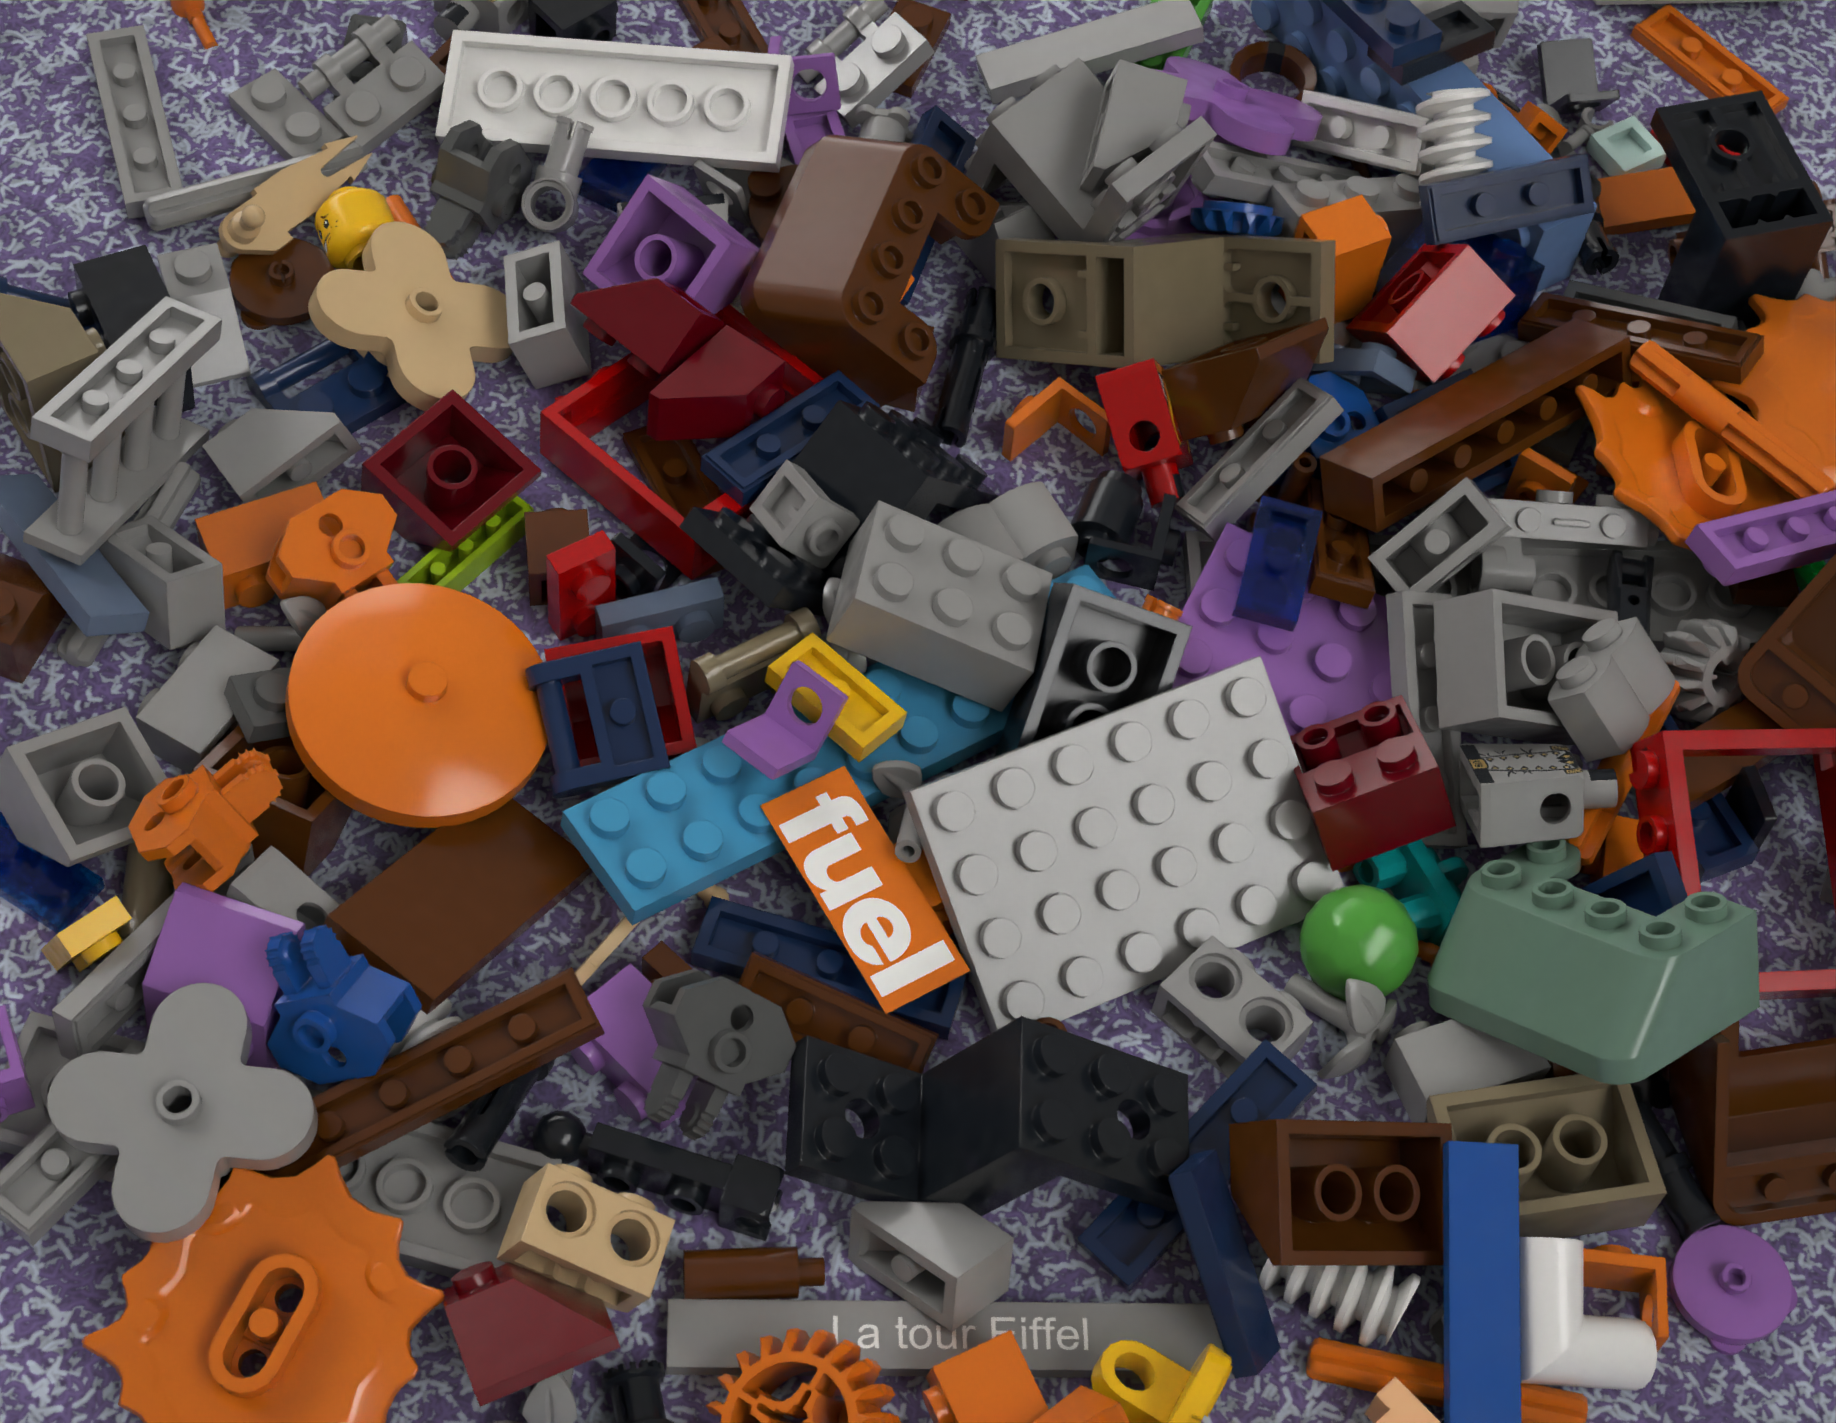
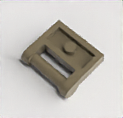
M801 607L786 614L783 624L717 656L708 652L691 660L686 695L690 715L698 724L713 716L718 721H725L743 711L749 704V698L767 689L772 694H776V691L765 682L768 666L810 633H815L821 639L820 627L812 612L807 607Z

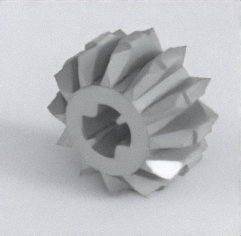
M1693 618L1691 620L1681 619L1676 631L1663 632L1664 649L1659 653L1674 675L1675 680L1679 682L1681 689L1669 714L1676 715L1677 719L1696 724L1697 721L1705 723L1742 701V691L1738 683V668L1742 659L1748 653L1750 640L1741 636L1737 632L1736 627L1729 626L1727 622L1709 618L1708 620Z

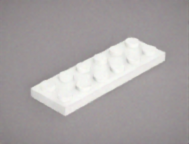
M453 29L435 137L441 145L451 127L470 119L480 124L484 137L493 146L507 139H512L520 143L525 152L548 154L557 125V116L559 115L570 118L575 122L570 139L573 136L577 121L594 127L593 133L590 134L584 157L693 166L697 159H700L714 168L779 173L795 65L792 55Z

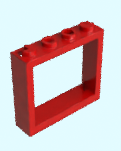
M730 304L714 314L725 322L721 329L728 325L785 360L782 387L785 390L783 404L824 379L796 356L790 354L750 323L747 317ZM628 354L613 365L600 368L590 380L567 395L556 397L553 404L540 411V453L689 579L693 580L715 565L717 561L679 527L685 519L681 514L589 439L649 399V392L666 378L664 375H661L658 381L648 378L627 362L630 356ZM725 492L703 509L720 512L722 507H725L743 518H748L750 514H753L749 508L755 500L741 507Z
M1836 728L1660 731L1633 743V746L1630 748L1633 773L1628 775L1636 793L1639 816L1636 837L1639 849L1644 857L1656 852L1672 851L1688 896L1701 892L1684 757L1813 755L1836 915ZM1836 969L1759 972L1760 1000L1836 997Z

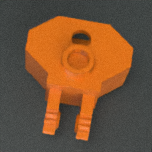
M348 489L338 490L289 519L284 534L275 543L265 579L279 599L309 596L322 602L326 611L340 601L359 592L379 586L398 584L389 571L394 561L387 552L397 518L396 512L383 494Z
M255 748L251 751L245 749L244 753H239L237 759L232 758L213 775L202 764L191 774L164 779L143 797L128 828L138 852L147 861L166 858L164 864L174 881L172 883L175 889L185 882L214 892L233 876L240 860L250 849L251 841L259 836L252 821L270 807V802H276V798L281 796L280 790L283 789V786L278 778L277 770L273 769L270 764L271 759L269 755L256 751Z

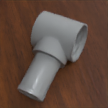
M559 115L557 116V125L544 166L538 165L534 180L526 187L521 201L522 211L528 222L542 232L551 234L566 231L574 225L578 217L579 204L577 197L583 179L578 177L590 134L593 133L594 129L591 125L577 121L573 136L570 139L575 122L570 118ZM550 190L558 191L563 194L566 202L562 216L551 222L540 220L535 210L536 201L539 196Z

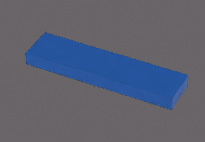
M1447 1141L1443 1144L1444 1423H1521L1519 1144Z

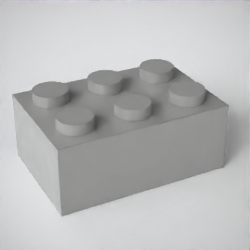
M878 500L849 543L826 641L1002 712L1034 673L1053 573Z
M1493 588L1433 602L1437 675L1436 700L1439 729L1544 744L1576 745L1549 704L1548 694L1557 680L1555 677L1556 672L1565 663L1574 659L1578 649L1583 645L1582 636L1586 630L1607 618H1615L1618 621V612Z

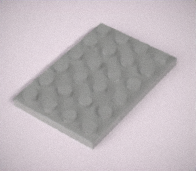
M1261 656L1244 660L903 792L961 954L971 970L968 973L991 1033L1020 1016L1035 1021L1043 1017H1052L1059 1021L1070 1018L1168 977L1212 935L1227 948H1237L1304 920L1308 911L1321 897L1337 888L1344 887L1339 871L1332 872L1310 811L1293 769L1297 766L1301 769Z

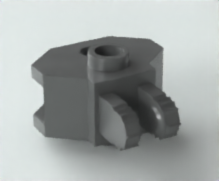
M470 119L451 127L439 147L438 160L431 179L432 186L429 189L437 203L429 215L431 219L426 221L427 225L424 227L426 232L440 244L446 258L456 260L459 257L464 258V254H468V248H472L481 230L494 235L500 224L510 220L521 207L522 195L531 182L533 165L520 143L507 139L493 146L484 137L480 124Z
M697 969L655 979L642 1006L658 1044L652 1058L662 1064L651 1085V1091L647 1094L643 1109L648 1114V1118L658 1123L670 1120V1117L675 1115L676 1109L679 1108V1102L683 1100L693 1078L696 1082L685 1104L686 1108L682 1111L681 1118H679L680 1124L678 1127L683 1132L682 1135L690 1139L704 1138L705 1134L710 1132L711 1126L714 1125L713 1121L717 1118L728 1093L740 1097L745 1084L785 1072L796 1049V1044L782 1007L725 977L719 976L714 978Z

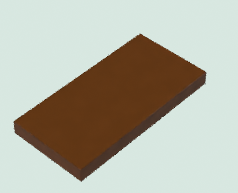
M512 798L502 807L484 817L456 826H440L328 914L324 925H327L328 928L332 927L333 933H336V939L341 941L345 950L352 956L364 954L370 966L409 982L422 1004L421 1010L428 1015L579 886L591 873L592 869L574 845Z

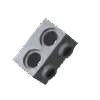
M1213 935L1159 985L1151 1010L1154 1015L1227 1078L1262 1043V1041L1252 1037L1247 1030L1259 1029L1268 1033L1274 1040L1270 1043L1291 1060L1303 1048L1314 1023L1306 1015L1303 1006L1295 997L1285 991L1276 990L1255 971L1251 961L1242 952L1235 948H1227ZM1197 987H1212L1218 990L1223 997H1208L1201 993Z

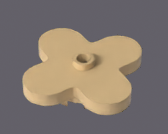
M387 222L377 227L362 253L364 271L337 269L326 273L319 280L309 299L308 311L310 318L321 334L342 347L357 350L363 358L369 351L378 362L387 366L388 374L386 376L390 378L398 394L409 404L423 411L428 410L452 389L465 400L475 383L473 361L497 363L506 360L513 353L508 344L506 295L486 285L457 282L452 279L445 253L440 244L429 233L409 223Z

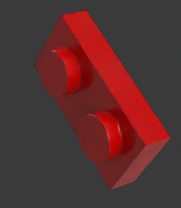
M603 530L546 555L548 623L560 641L575 634L581 637L594 635L595 606L616 601V548Z

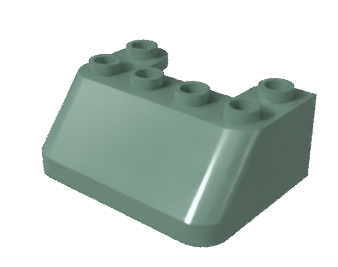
M1565 839L1526 843L1498 860L1485 863L1480 870L1474 872L1469 877L1427 976L1429 1005L1437 1013L1596 1081L1615 1085L1631 1084L1644 1080L1760 1007L1757 910L1729 901L1722 894L1704 891L1687 896L1685 901L1655 917L1628 907L1621 900L1604 898L1574 887L1567 881L1580 871L1581 853L1576 846L1567 843Z

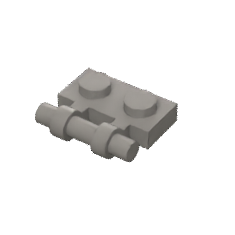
M865 0L860 6L854 3L842 14L845 20L825 39L821 40L817 37L805 48L808 53L807 55L835 54L841 98V109L837 110V113L852 129L859 124L854 118L859 106L868 104L876 108L935 53L927 39L896 12L880 26L875 24L889 10L884 0ZM861 37L864 41L841 61L838 56L855 40ZM805 69L797 73L807 85L820 74V72L813 69ZM825 78L813 87L819 96L826 89Z
M385 14L372 25L368 23L361 25L352 32V41L332 56L327 53L322 55L312 63L313 71L298 81L300 89L311 101L327 89L332 92L336 99L323 108L325 117L345 135V138L357 135L358 137L353 142L360 144L365 156L442 97L445 74L412 40L395 53L386 46V43L401 33L398 24L388 14ZM368 58L376 68L353 84L346 74Z

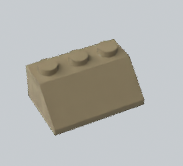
M0 293L1 407L51 488L57 493L59 492L62 453L59 450L30 439L31 417L107 349L94 327L84 330L71 308ZM125 430L122 432V438L125 436ZM93 460L88 463V470L92 467Z
M1582 1074L1431 1095L1426 1101L1427 1123H1452V1141L1519 1144L1520 1237L1568 1238L1644 1226L1667 1193L1631 1084H1606Z

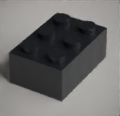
M1053 583L1047 601L1034 673L1015 695L994 757L1172 689L1193 626L1074 583Z

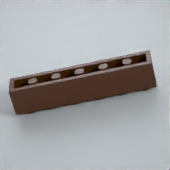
M1574 318L1323 454L1319 459L1324 510L1378 533L1442 497L1465 477L1472 480L1587 415L1576 396V386L1584 385L1604 397H1612L1617 384L1622 382L1632 387L1631 369L1629 367L1631 359L1630 336Z

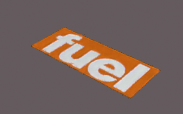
M845 765L760 805L885 1014L971 971L903 861L897 858L893 843Z

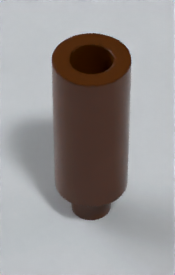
M797 1246L683 1250L684 1299H797L799 1297V1287L825 1286L824 1257L798 1258Z

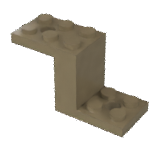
M1185 233L1111 242L1029 238L995 239L996 358L1108 368H1122L1154 358L1160 365L1184 362L1233 340L1326 317L1329 330L1314 364L1334 362L1336 240ZM1276 284L1282 287L1286 296V305L1281 314L1274 309L1271 301L1272 290ZM1046 286L1051 290L1054 297V308L1051 315L1043 306V292Z

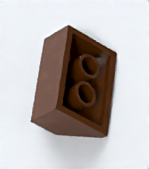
M1270 1119L1229 1124L1231 1196L1273 1266H1443V1144L1447 1141H1452V1123Z

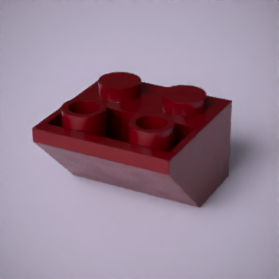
M1402 695L1385 701L1370 703L1361 710L1323 724L1308 726L1301 732L1290 736L1301 769L1298 765L1293 770L1332 872L1457 826L1439 766Z

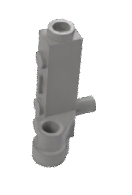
M1541 489L1536 490V501L1487 498L1512 529L1472 560L1470 571L1471 590L1473 593L1492 588L1523 592L1532 591L1536 576V561L1533 555L1522 553L1521 538L1654 547L1658 540L1659 529L1641 514L1614 499L1613 495L1596 494L1595 506L1573 504L1574 492ZM1435 500V501L1429 503L1428 505L1422 507V508H1421V513H1423L1427 508H1429V507H1430L1432 504H1434L1437 500Z

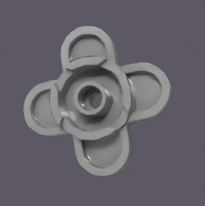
M195 983L172 992L156 1009L150 1024L145 1048L141 1053L126 1054L100 1051L79 1056L66 1064L58 1072L48 1091L47 1108L50 1119L61 1137L69 1145L88 1153L119 1156L111 1191L114 1207L126 1227L133 1234L150 1242H173L197 1231L212 1213L221 1177L229 1174L233 1168L266 1171L285 1167L299 1159L311 1146L316 1136L318 1113L306 1085L298 1077L284 1070L246 1066L252 1042V1026L240 999L233 992L220 985ZM185 1108H188V1109H186L185 1111H183V1112H181V1113H178L179 1111H181V1110H183V1109H185Z

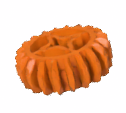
M791 1328L787 1330L784 1343L778 1337L772 1335L760 1337V1357L748 1351L736 1354L738 1365L742 1371L740 1377L727 1373L717 1377L722 1388L729 1392L725 1403L712 1401L705 1405L709 1413L721 1417L720 1423H792L784 1415L806 1419L801 1423H838V1417L844 1404L847 1408L848 1423H901L899 1416L881 1412V1408L889 1403L896 1393L889 1385L883 1383L874 1384L882 1370L878 1362L869 1358L859 1361L861 1349L858 1344L846 1339L837 1344L835 1334L821 1329L815 1331L810 1338L807 1331ZM817 1371L810 1384L802 1382L792 1397L783 1401L772 1396L773 1392L789 1378L803 1372Z

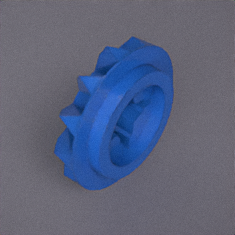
M1204 200L1203 208H1191L1190 224L1199 231L1210 233L1275 237L1282 233L1284 218L1273 216L1274 208L1268 206Z

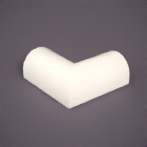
M1520 1237L1521 1383L1617 1390H1639L1644 1388L1651 1381L1657 1363L1656 1339L1652 1329L1645 1321L1635 1318L1583 1315L1584 1241L1568 1238Z

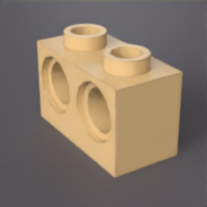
M547 1163L523 1183L496 1259L504 1263H513L600 1298L607 1308L625 1313L629 1312L651 1297L675 1219L655 1211V1205L640 1195L628 1192L615 1193L592 1183L591 1175L578 1167L568 1164L553 1165ZM547 1205L556 1208L562 1213L567 1225L566 1232L556 1229L550 1223L546 1212ZM611 1234L619 1236L626 1243L629 1249V1261L621 1258L614 1251L611 1245Z

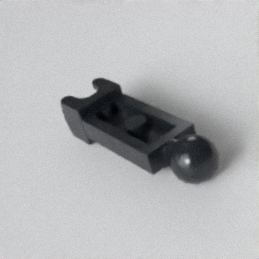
M553 1111L544 1115L533 1130L532 1143L535 1151L551 1159H562V1164H570L577 1159L588 1162V1172L596 1174L598 1182L614 1192L634 1194L637 1188L664 1196L663 1201L665 1204L680 1213L700 1215L704 1209L719 1213V1227L759 1240H767L771 1228L769 1216L778 1209L783 1195L779 1188L785 1171L776 1165L741 1154L736 1155L735 1161L731 1165L597 1122L592 1134L587 1132L582 1121L569 1111Z

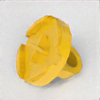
M1120 1340L1110 1344L1102 1353L1093 1367L1090 1379L1092 1390L1120 1402L1130 1423H1201L1204 1415L1208 1417L1233 1366H1231V1356L1212 1343L1206 1346L1190 1371L1147 1345L1133 1340ZM1115 1368H1126L1133 1371L1140 1377L1145 1390H1133L1126 1387L1116 1376Z

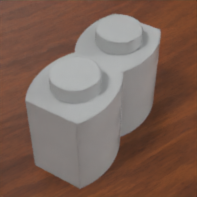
M1042 481L1027 483L1011 489L989 504L968 507L952 514L937 524L1053 573L1052 580L1066 572L1075 560L1079 536Z
M1637 617L1617 621L1615 618H1607L1586 630L1582 636L1583 645L1578 649L1575 658L1565 663L1556 672L1555 677L1557 680L1549 691V704L1587 762L1621 755L1633 746V743L1637 742L1645 732L1650 720L1649 715L1665 701L1674 687V675Z

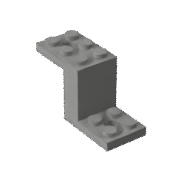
M1078 57L1062 70L1056 64L1052 65L1030 85L1031 93L1019 102L1014 97L1007 98L988 115L986 121L990 125L975 141L978 150L964 164V168L967 170L965 175L988 194L1007 181H1010L1059 240L1083 242L1120 241L1128 238L1171 205L1217 133L1202 116L1184 129L1175 123L1152 142L1149 148L1153 153L1141 162L1137 163L1133 157H1130L1105 179L1107 185L1091 193L1080 190L1104 86Z

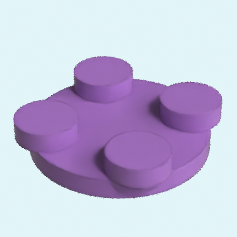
M1721 1223L1697 1231L1685 1240L1676 1252L1673 1260L1666 1263L1667 1296L1674 1300L1676 1307L1685 1320L1697 1331L1707 1336L1708 1342L1716 1351L1725 1355L1738 1354L1747 1344L1758 1342L1771 1335L1797 1305V1293L1792 1285L1788 1268L1781 1256L1763 1238L1738 1226Z

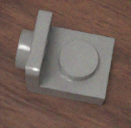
M787 459L749 508L781 548L821 569L826 568L860 524V520L853 512L830 500L802 467Z

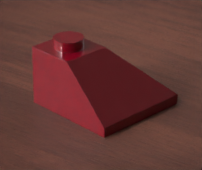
M491 1261L475 1264L455 1274L451 1278L453 1286L443 1289L445 1295L443 1300L444 1309L480 1407L620 1348L602 1299L508 1262L494 1268Z

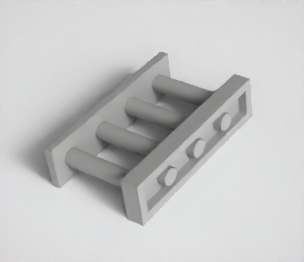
M165 296L31 417L30 439L59 450L62 453L59 498L24 531L23 542L81 566L167 481L180 461L186 462L209 439L210 429L181 417L186 371L220 340L221 318ZM158 399L157 407H154L155 400ZM126 429L125 436L122 438V432ZM93 460V465L88 470V463Z

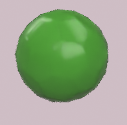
M1364 884L1340 887L1321 897L1306 914L1299 935L1301 960L1312 981L1327 993L1346 1001V979L1349 978L1362 980L1377 986L1385 997L1391 994L1412 973L1419 951L1417 927L1405 905L1386 890Z

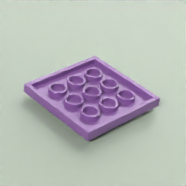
M1227 522L1182 610L1183 614L1178 620L1193 627L1172 688L1244 660L1261 656L1289 736L1301 732L1308 726L1323 724L1361 710L1370 703L1391 699L1386 598L1375 593L1367 610L1308 593L1304 558Z

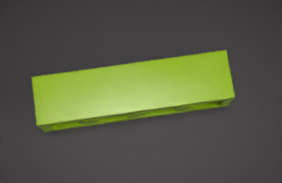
M519 496L515 497L452 552L438 548L431 550L397 580L398 584L422 583L438 585L461 592L525 535L524 512H534V508Z

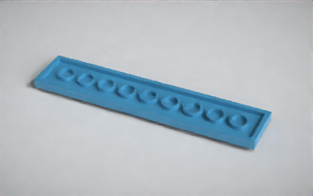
M1086 564L1053 579L1049 591L1050 595L1053 583H1074L1117 599L1089 565ZM877 662L867 667V672L862 674L907 712L903 728L860 763L827 736L814 760L771 780L724 745L722 740L725 735H722L669 760L670 768L642 773L562 811L560 826L631 925H634L785 850L786 848L760 805L845 765L865 800L872 807L890 798V796L881 793L874 784L872 768L875 764L889 760L913 763L920 766L922 781L998 744L1015 696L1004 710L999 712ZM792 706L794 713L800 720L806 723H812L794 706Z

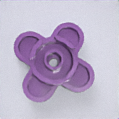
M1168 57L1163 71L1157 70L1188 80L1183 103L1191 105L1187 126L1202 116L1217 133L1213 140L1215 142L1243 147L1262 154L1281 156L1287 154L1291 140L1313 141L1316 137L1322 120V114L1299 100L1270 91L1250 88L1230 73L1211 64L1191 58Z

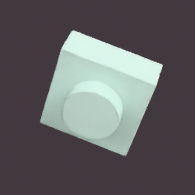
M1634 115L1591 134L1585 149L1610 177L1659 169L1662 167L1667 156L1661 144Z

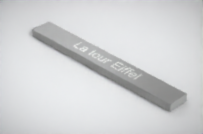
M668 1299L666 1375H723L724 1373L741 1375L742 1371L738 1365L737 1353L748 1351L760 1357V1337L772 1335L778 1337L784 1343L787 1330L791 1328L807 1331L810 1338L815 1331L821 1329L835 1334L837 1344L845 1339L858 1344L861 1349L859 1361L865 1358L877 1361L882 1368L879 1376L926 1377L933 1366L1009 1330L1012 1331L1033 1377L1091 1378L1093 1367L1102 1353L1110 1344L1120 1340H1133L1147 1345L1190 1371L1208 1344L1212 1343L1224 1352L1209 1304L992 1302L953 1332L907 1301ZM1115 1368V1374L1118 1378H1140L1131 1370ZM817 1371L803 1372L795 1376H814ZM1230 1373L1228 1379H1235L1234 1374Z

